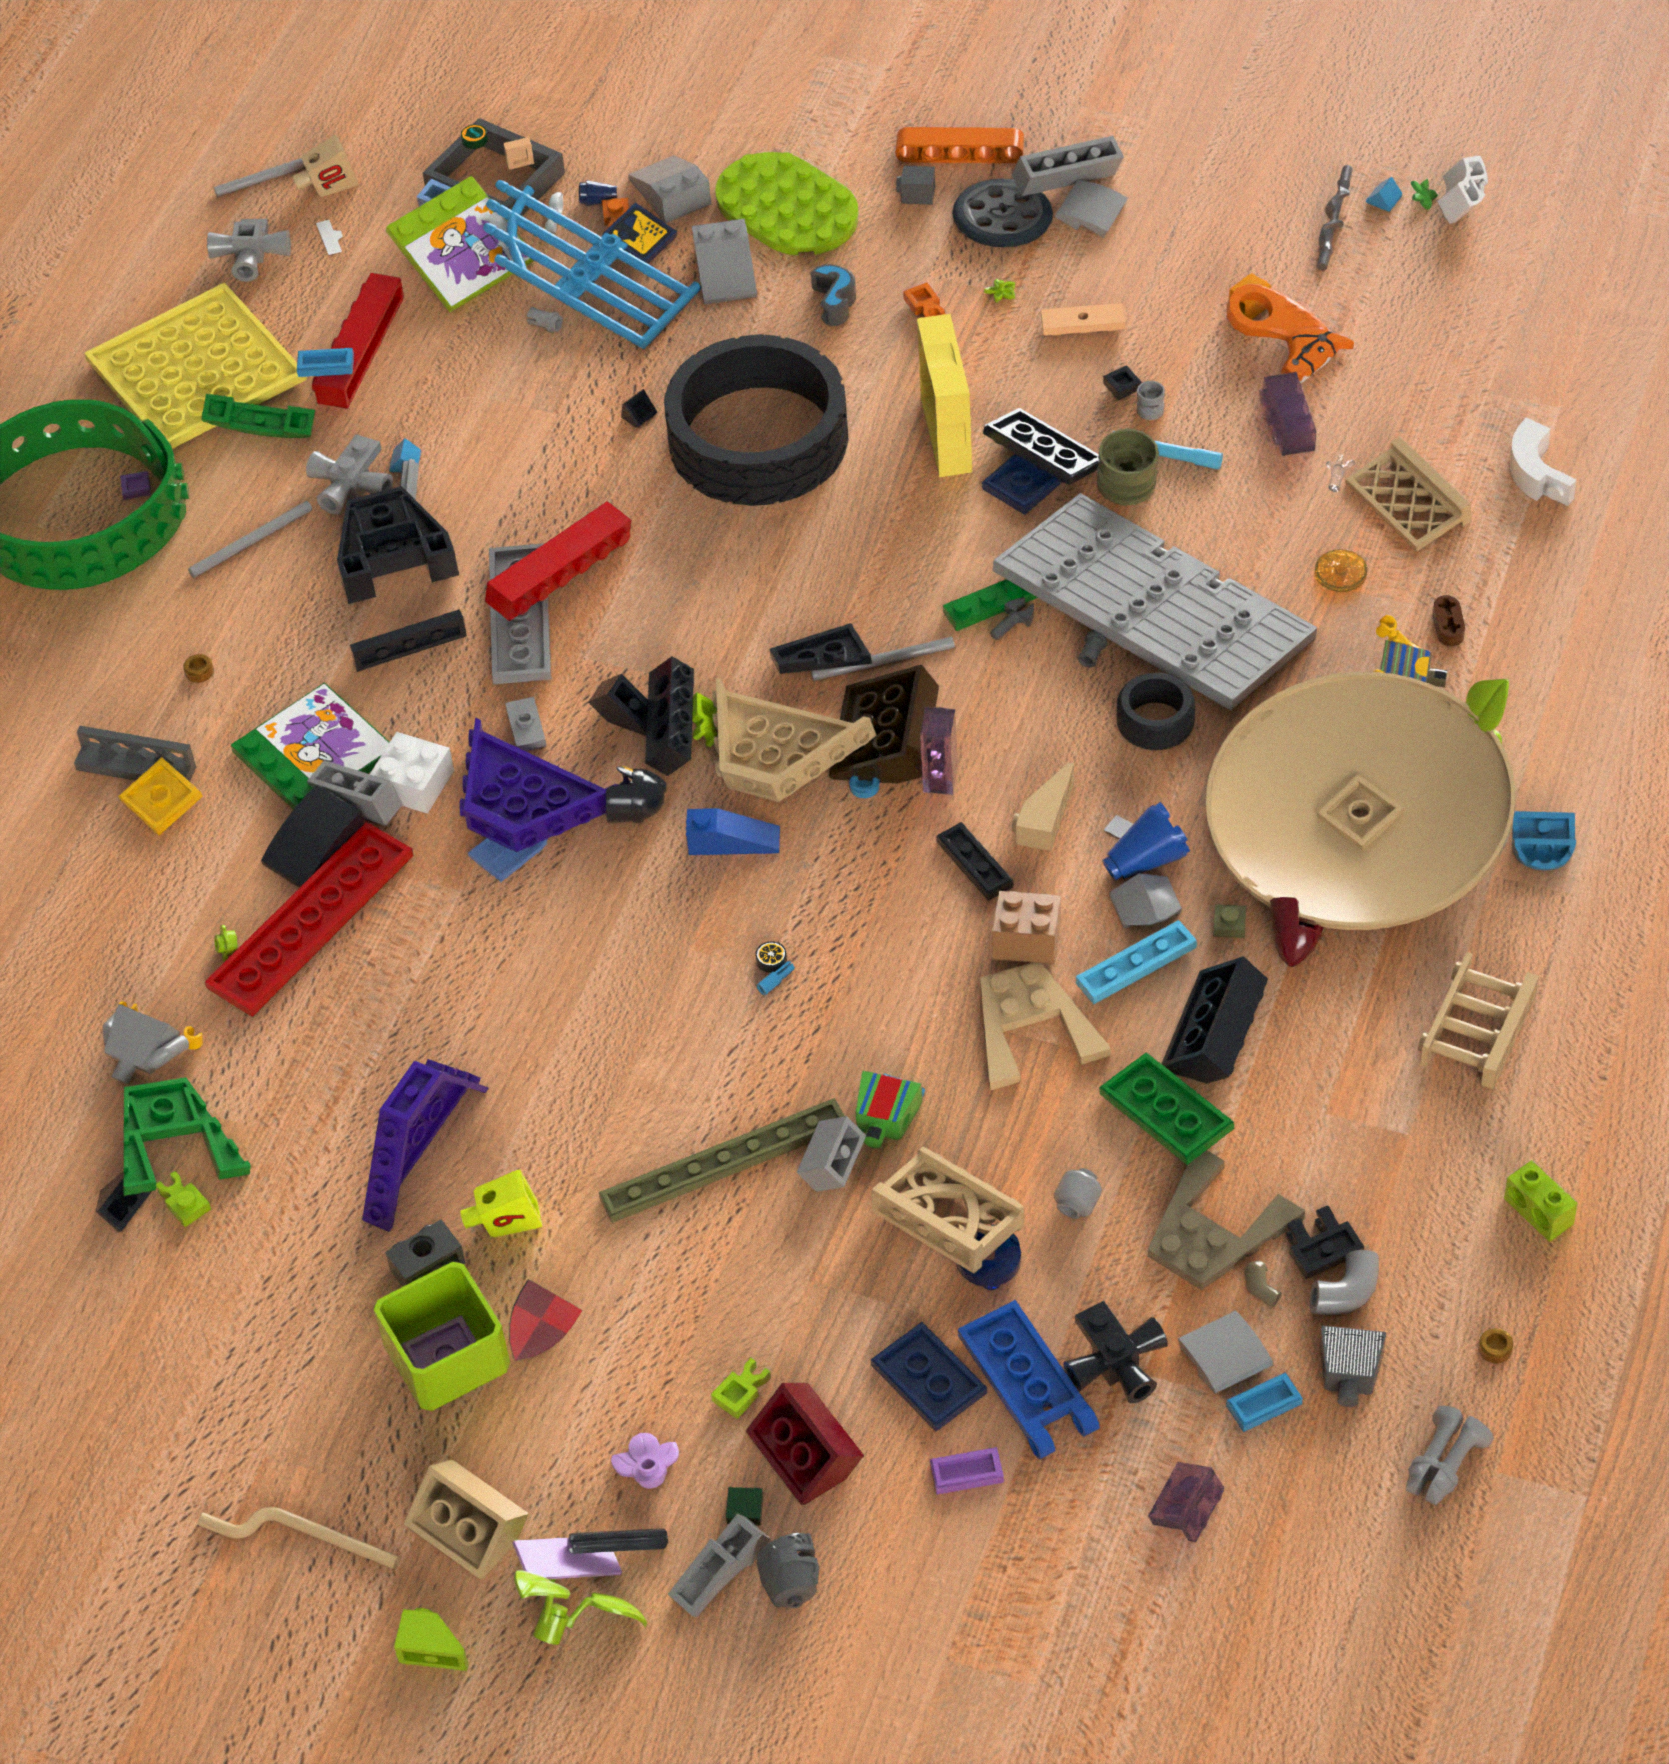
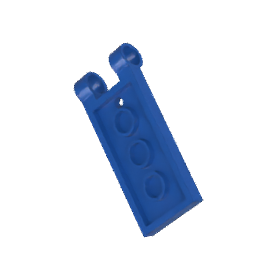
M1016 1300L958 1328V1337L1026 1436L1031 1450L1038 1459H1042L1055 1452L1054 1442L1044 1426L1065 1415H1071L1076 1429L1083 1437L1100 1428L1094 1411L1083 1399ZM1045 1407H1051V1408H1052V1409H1050V1410H1048V1411H1044V1410H1043Z

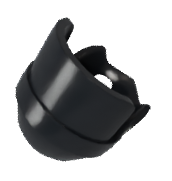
M626 766L617 767V770L623 776V781L618 786H610L606 790L607 823L630 821L640 823L644 822V819L657 814L664 803V792L667 789L666 782L660 776L645 769H631Z

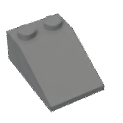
M675 155L628 174L629 180L664 223L711 205L710 186L707 177L697 165Z
M745 219L692 226L694 252L704 305L757 297Z

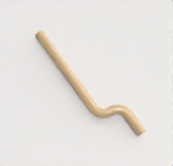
M267 1507L256 1511L242 1525L231 1524L207 1513H202L198 1520L199 1526L234 1539L246 1538L255 1533L264 1522L275 1521L392 1569H396L400 1562V1556L276 1507Z

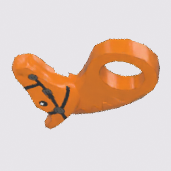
M1246 284L1236 288L1226 305L1227 319L1234 329L1246 336L1276 338L1287 342L1289 356L1280 372L1282 377L1291 384L1304 382L1326 365L1339 349H1353L1354 347L1353 340L1331 332L1319 318L1300 303L1279 291L1258 284ZM1246 300L1260 302L1266 307L1269 317L1262 321L1251 320L1242 314L1239 304Z

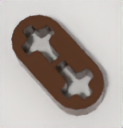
M1440 596L1434 601L1433 619L1437 637L1446 646H1457L1462 643L1465 634V623L1460 603L1453 596ZM1444 608L1448 609L1450 615H1446ZM1452 626L1453 633H1450L1447 627Z

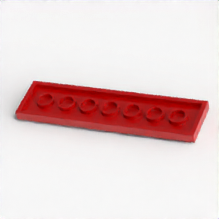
M366 822L205 981L206 988L253 1017L414 856L412 848Z

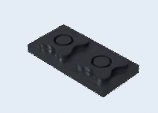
M1021 408L984 425V435L991 438L995 443L1013 451L1017 456L1033 463L1037 468L1055 476L1062 483L1070 485L1098 470L1099 454Z

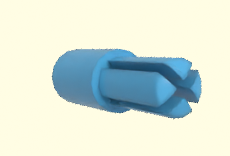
M787 961L778 970L771 972L756 985L758 991L762 995H767L782 982V979L795 969L793 963L791 964L790 961Z

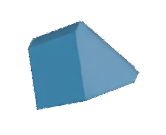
M1390 177L1374 189L1366 199V203L1390 212L1402 197V192L1394 179Z
M404 438L393 449L389 471L402 472V463L409 461V459H413L419 464L421 450Z

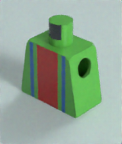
M868 1071L862 1072L856 1108L857 1127L866 1135L864 1143L867 1146L880 1148L884 1137L894 1140L902 1139L922 1104L921 1083Z

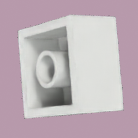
M396 732L370 775L390 780L403 803L402 806L428 814L454 772L450 748Z

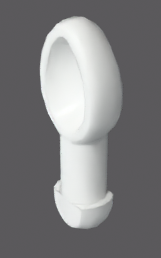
M556 192L549 200V207L562 214L563 194ZM547 218L545 230L555 234L557 223Z

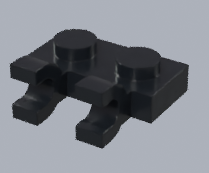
M1328 1205L1316 1210L1319 1218L1315 1219L1314 1223L1321 1232L1318 1235L1310 1238L1300 1218L1287 1224L1290 1231L1286 1232V1237L1293 1245L1290 1247L1289 1254L1305 1279L1345 1262L1346 1254L1349 1252L1364 1250L1365 1248L1350 1223L1346 1221L1339 1225Z

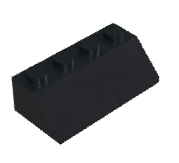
M1244 956L1200 970L1162 1065L1175 1075L1206 1084L1228 1078L1234 1071L1235 1061L1239 1051L1244 1046V1039L1249 1026L1254 1021L1257 1006L1264 996L1263 991L1268 978Z

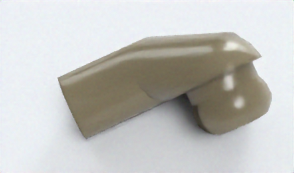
M1262 1261L1250 1262L1244 1272L1248 1292L1274 1307L1280 1300L1282 1293L1267 1284L1265 1272L1268 1269L1265 1263Z

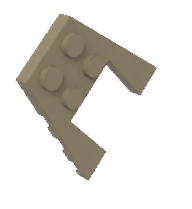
M1208 1150L1187 1165L1148 1248V1257L1200 1290H1203L1233 1269L1234 1264L1245 1256L1250 1257L1256 1253L1262 1244L1271 1238L1274 1240L1285 1233L1289 1222L1298 1218L1302 1221L1305 1218L1304 1209L1278 1194L1243 1236L1239 1238L1191 1208L1193 1203L1224 1169L1225 1161Z

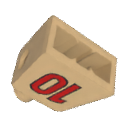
M337 134L304 153L301 159L306 170L292 176L299 190L313 184L318 195L321 197L359 185Z

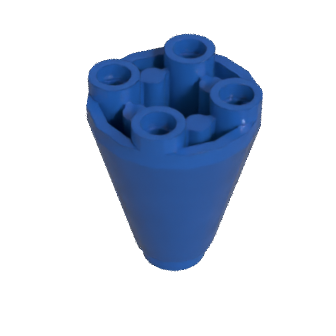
M1161 802L1147 808L1107 853L1108 857L1102 860L1105 868L1115 881L1120 877L1125 879L1138 873L1181 860L1190 852L1186 841H1188L1186 835L1178 825L1173 828L1168 820L1170 814Z

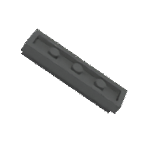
M79 726L77 730L81 749L74 765L78 771L136 781L162 757L189 782L195 772L196 764L189 744L86 726ZM89 738L96 739L100 743L90 742ZM117 743L124 744L128 748L121 747ZM145 748H150L151 750H153V751L156 752V753L149 752V751L146 750ZM173 753L183 754V758L177 757Z

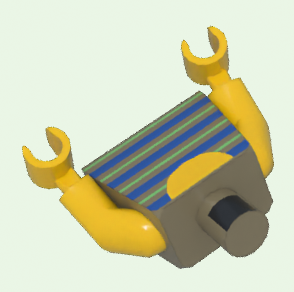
M1385 615L1379 620L1380 625L1376 627V634L1381 638L1387 636L1389 638L1385 640L1381 668L1373 672L1411 677L1436 687L1445 688L1447 670L1430 668L1432 653L1410 642L1399 630L1394 631L1397 628V622L1394 617Z

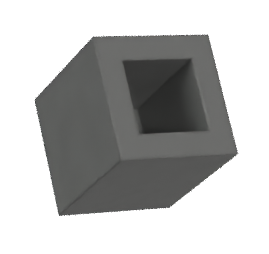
M903 166L902 176H897L896 192H901V203L933 205L936 187L935 167Z

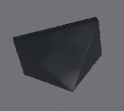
M122 1171L100 1190L96 1212L114 1229L121 1232L152 1191L124 1196Z

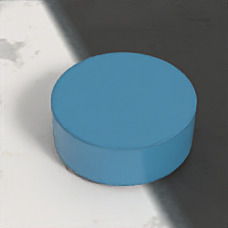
M852 776L849 782L850 791L856 797L870 798L879 791V779L872 778L873 781L858 780V776Z

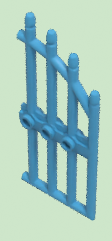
M498 180L495 187L515 199V204L512 209H509L504 205H500L495 200L489 199L486 203V206L491 211L497 212L498 215L507 219V232L500 228L498 229L497 226L491 223H485L483 227L486 233L491 236L494 235L496 239L508 246L512 260L509 261L507 257L498 254L494 261L499 266L505 267L506 270L643 350L701 290V285L698 282L694 281L687 287L625 251L628 244L622 242L620 237L607 232L601 237L532 197L534 189L529 185L521 191L512 185L509 186L505 181ZM527 206L590 242L593 246L585 253L520 214L524 207ZM518 226L578 261L569 269L517 239ZM522 254L557 273L562 278L553 285L527 270ZM616 259H619L680 294V296L672 303L609 266ZM602 274L665 312L657 320L594 282ZM585 291H588L650 328L641 336L578 298Z

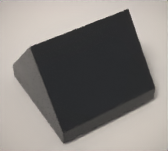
M642 389L622 404L621 418L637 428L658 412L645 390Z

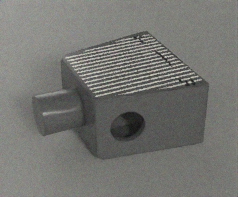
M1332 1326L1321 1327L1320 1355L1324 1388L1328 1391L1338 1392L1337 1401L1340 1405L1354 1407L1358 1404L1359 1394L1370 1395L1373 1393L1384 1355L1386 1332Z

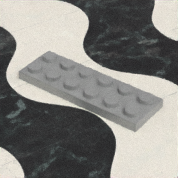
M544 543L489 548L490 580ZM549 597L544 601L537 602L525 614L518 615L510 622L490 606L493 685L552 679Z

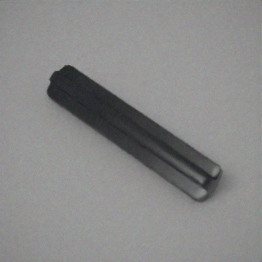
M664 1528L571 1533L567 1539L568 1551L571 1554L665 1549L668 1544V1534Z

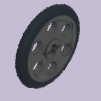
M1003 178L989 179L969 186L960 193L952 211L955 224L969 239L987 246L1002 248L1017 247L1038 239L1046 232L1053 218L1051 203L1043 192L1021 196L1014 179ZM998 194V195H1000L1001 197H999V198H992V197H990V195ZM1017 199H1025V200H1027V202L1019 203V202H1016L1015 200H1017ZM980 206L983 209L974 210L971 207ZM1030 215V216H1033V217H1035V218H1033V219H1024L1023 216ZM980 223H988V224H990V226L982 227V226H979L978 224H980ZM1011 227V228H1014V229H1016V230L1009 232V231H1006V230H1004V229Z

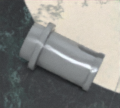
M531 307L527 313V317L533 318L527 319V323L530 325L533 324L546 328L550 333L558 332L562 327L563 318L559 316L558 312L553 311L549 313Z

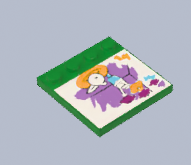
M324 682L232 743L231 748L232 752L294 810L300 801L313 789V787L309 786L307 780L324 760L369 774L390 742Z

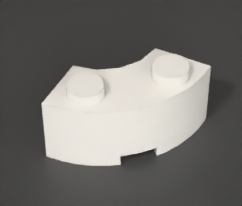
M1481 156L1462 158L1443 175L1446 184V194L1437 202L1449 224L1460 220L1480 203L1486 195L1484 194V186L1488 183V177Z

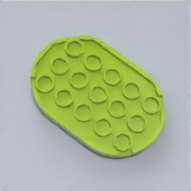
M789 152L746 154L729 165L721 173L716 183L717 206L722 215L728 221L745 219L748 234L781 253L798 256V252L814 251V255L831 251L845 243L853 235L858 225V203L854 194L837 180Z

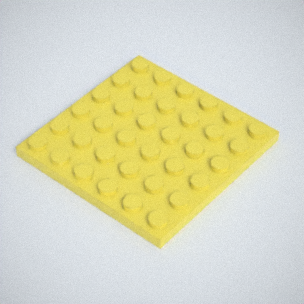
M225 282L84 353L86 361L127 409L140 421L144 419L152 421L166 437L172 449L216 427L201 420L206 393L233 397L235 402L259 405L307 380V377H298L297 362Z

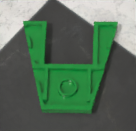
M186 1077L124 1087V1196L156 1191L157 1182L143 1144L146 1141L202 1132L219 1180L250 1174V1163L248 1160L244 1161L240 1156L237 1145L232 1139L226 1137L221 1130L220 1122L216 1117H212L206 1110V1103Z

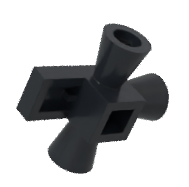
M1105 1301L1075 1315V1323L1092 1346V1354L1070 1359L1063 1363L1066 1374L1077 1390L1080 1392L1102 1374L1109 1386L1120 1381L1129 1403H1138L1150 1396L1156 1389L1157 1383L1139 1367V1354L1168 1346L1166 1335L1159 1322L1154 1317H1150L1128 1335Z

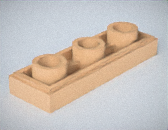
M1123 303L1041 309L1043 335L1057 336L1069 333L1125 329Z

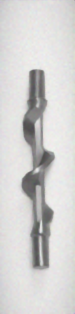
M1350 165L1343 166L1340 179L1337 181V194L1330 199L1325 208L1330 222L1322 226L1319 236L1320 254L1317 262L1319 270L1327 269L1330 255L1333 253L1331 243L1335 228L1344 227V222L1339 220V213L1343 198L1350 195L1348 189L1353 171Z

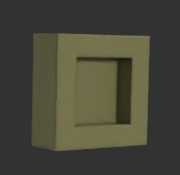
M1215 904L1213 936L1245 938L1246 906Z

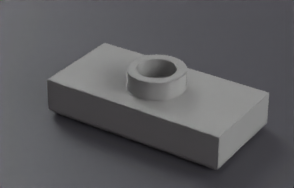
M534 697L505 703L516 747L524 751L547 747Z

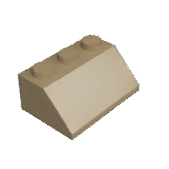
M449 1460L428 1467L404 1525L476 1577L483 1579L513 1547V1541L518 1540L529 1513L454 1460Z

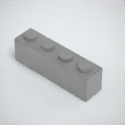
M1114 136L1020 156L1012 177L1021 196L1074 185L1077 180L1092 181L1113 176L1116 174L1124 156Z

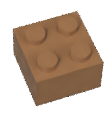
M999 891L992 930V959L1054 964L1061 924V896Z

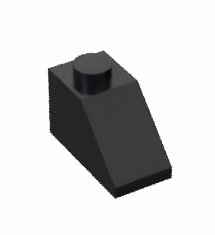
M622 673L603 681L588 703L607 722L645 736L647 730L648 699Z

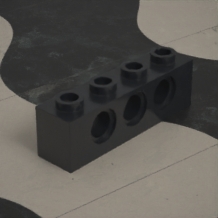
M673 656L649 672L645 764L666 776H669L689 762L692 751L694 669Z

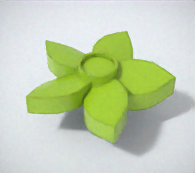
M995 279L994 287L984 289V293L994 294V301L996 303L1003 297L1015 299V282H1004L1003 280Z

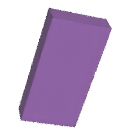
M997 1447L930 1459L937 1495L1004 1483Z

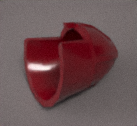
M1295 897L1273 898L1270 900L1275 945L1280 958L1289 967H1294L1304 961L1315 950L1319 940H1321V933L1324 927L1318 924L1312 925L1299 921V901Z

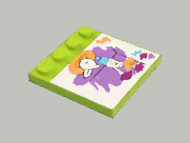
M472 176L386 227V233L449 313L513 274L494 261L498 254L507 257L509 261L512 260L507 244L483 230L485 223H491L497 226L498 229L500 228L507 232V220L486 206L490 198ZM517 233V239L523 241ZM522 254L526 266L534 262V260Z

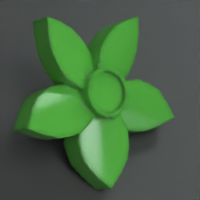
M1428 179L1424 180L1421 185L1416 181H1412L1411 185L1416 191L1412 196V201H1420L1425 209H1430L1432 200L1438 194L1432 189L1429 190Z

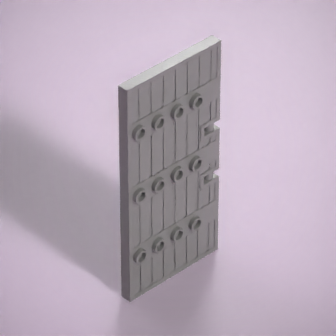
M1081 493L994 559L993 571L1169 675L1179 678L1191 688L1229 710L1235 708L1316 639V626L1231 578H1228L1225 582L1220 581L1219 571L1175 546L1167 551L1164 549V540Z

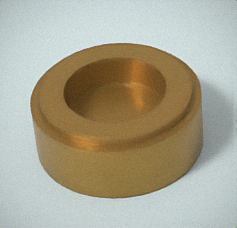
M204 654L192 655L183 664L185 676L191 682H204L214 672L211 659Z
M1493 1328L1486 1330L1481 1335L1478 1349L1483 1359L1490 1363L1498 1364L1507 1361L1511 1357L1514 1343L1509 1333L1502 1329Z

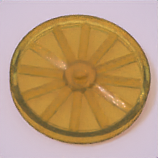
M1343 549L1332 550L1324 553L1315 564V577L1323 587L1329 590L1347 592L1360 587L1365 582L1367 564L1355 552Z

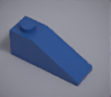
M718 808L687 809L686 837L689 855L773 854L780 852V826Z

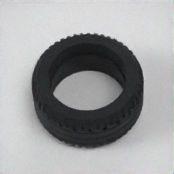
M1165 673L1140 675L1128 681L1118 695V728L1122 736L1137 747L1147 750H1163L1175 747L1187 739L1194 727L1195 699L1193 693L1186 683L1175 676ZM1148 703H1163L1173 707L1178 712L1167 719L1149 720L1137 715L1134 710Z

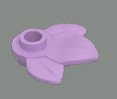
M639 1433L631 1439L629 1451L613 1455L611 1462L613 1468L620 1476L634 1477L635 1481L642 1487L651 1489L660 1486L664 1482L667 1468L678 1459L679 1449L676 1442H667L660 1445L657 1438L652 1434Z

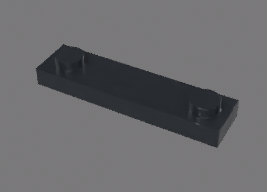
M459 609L351 644L350 649L355 668L359 672L466 637L464 618Z

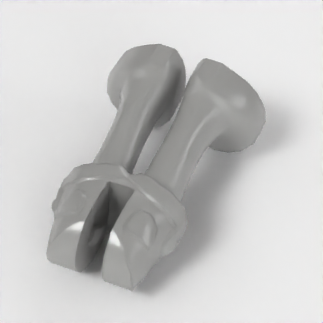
M1439 1406L1433 1413L1432 1420L1437 1426L1435 1435L1424 1455L1417 1456L1408 1469L1409 1478L1406 1491L1418 1496L1427 1481L1431 1480L1432 1482L1425 1500L1434 1505H1437L1447 1494L1454 1491L1459 1480L1456 1473L1467 1452L1472 1447L1487 1448L1494 1439L1492 1432L1478 1419L1468 1416L1449 1454L1443 1462H1439L1450 1437L1458 1432L1464 1420L1461 1411L1450 1406Z

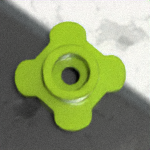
M225 925L220 926V935H215L214 937L215 951L222 954L223 962L228 959V955H232L238 949L235 931H226Z

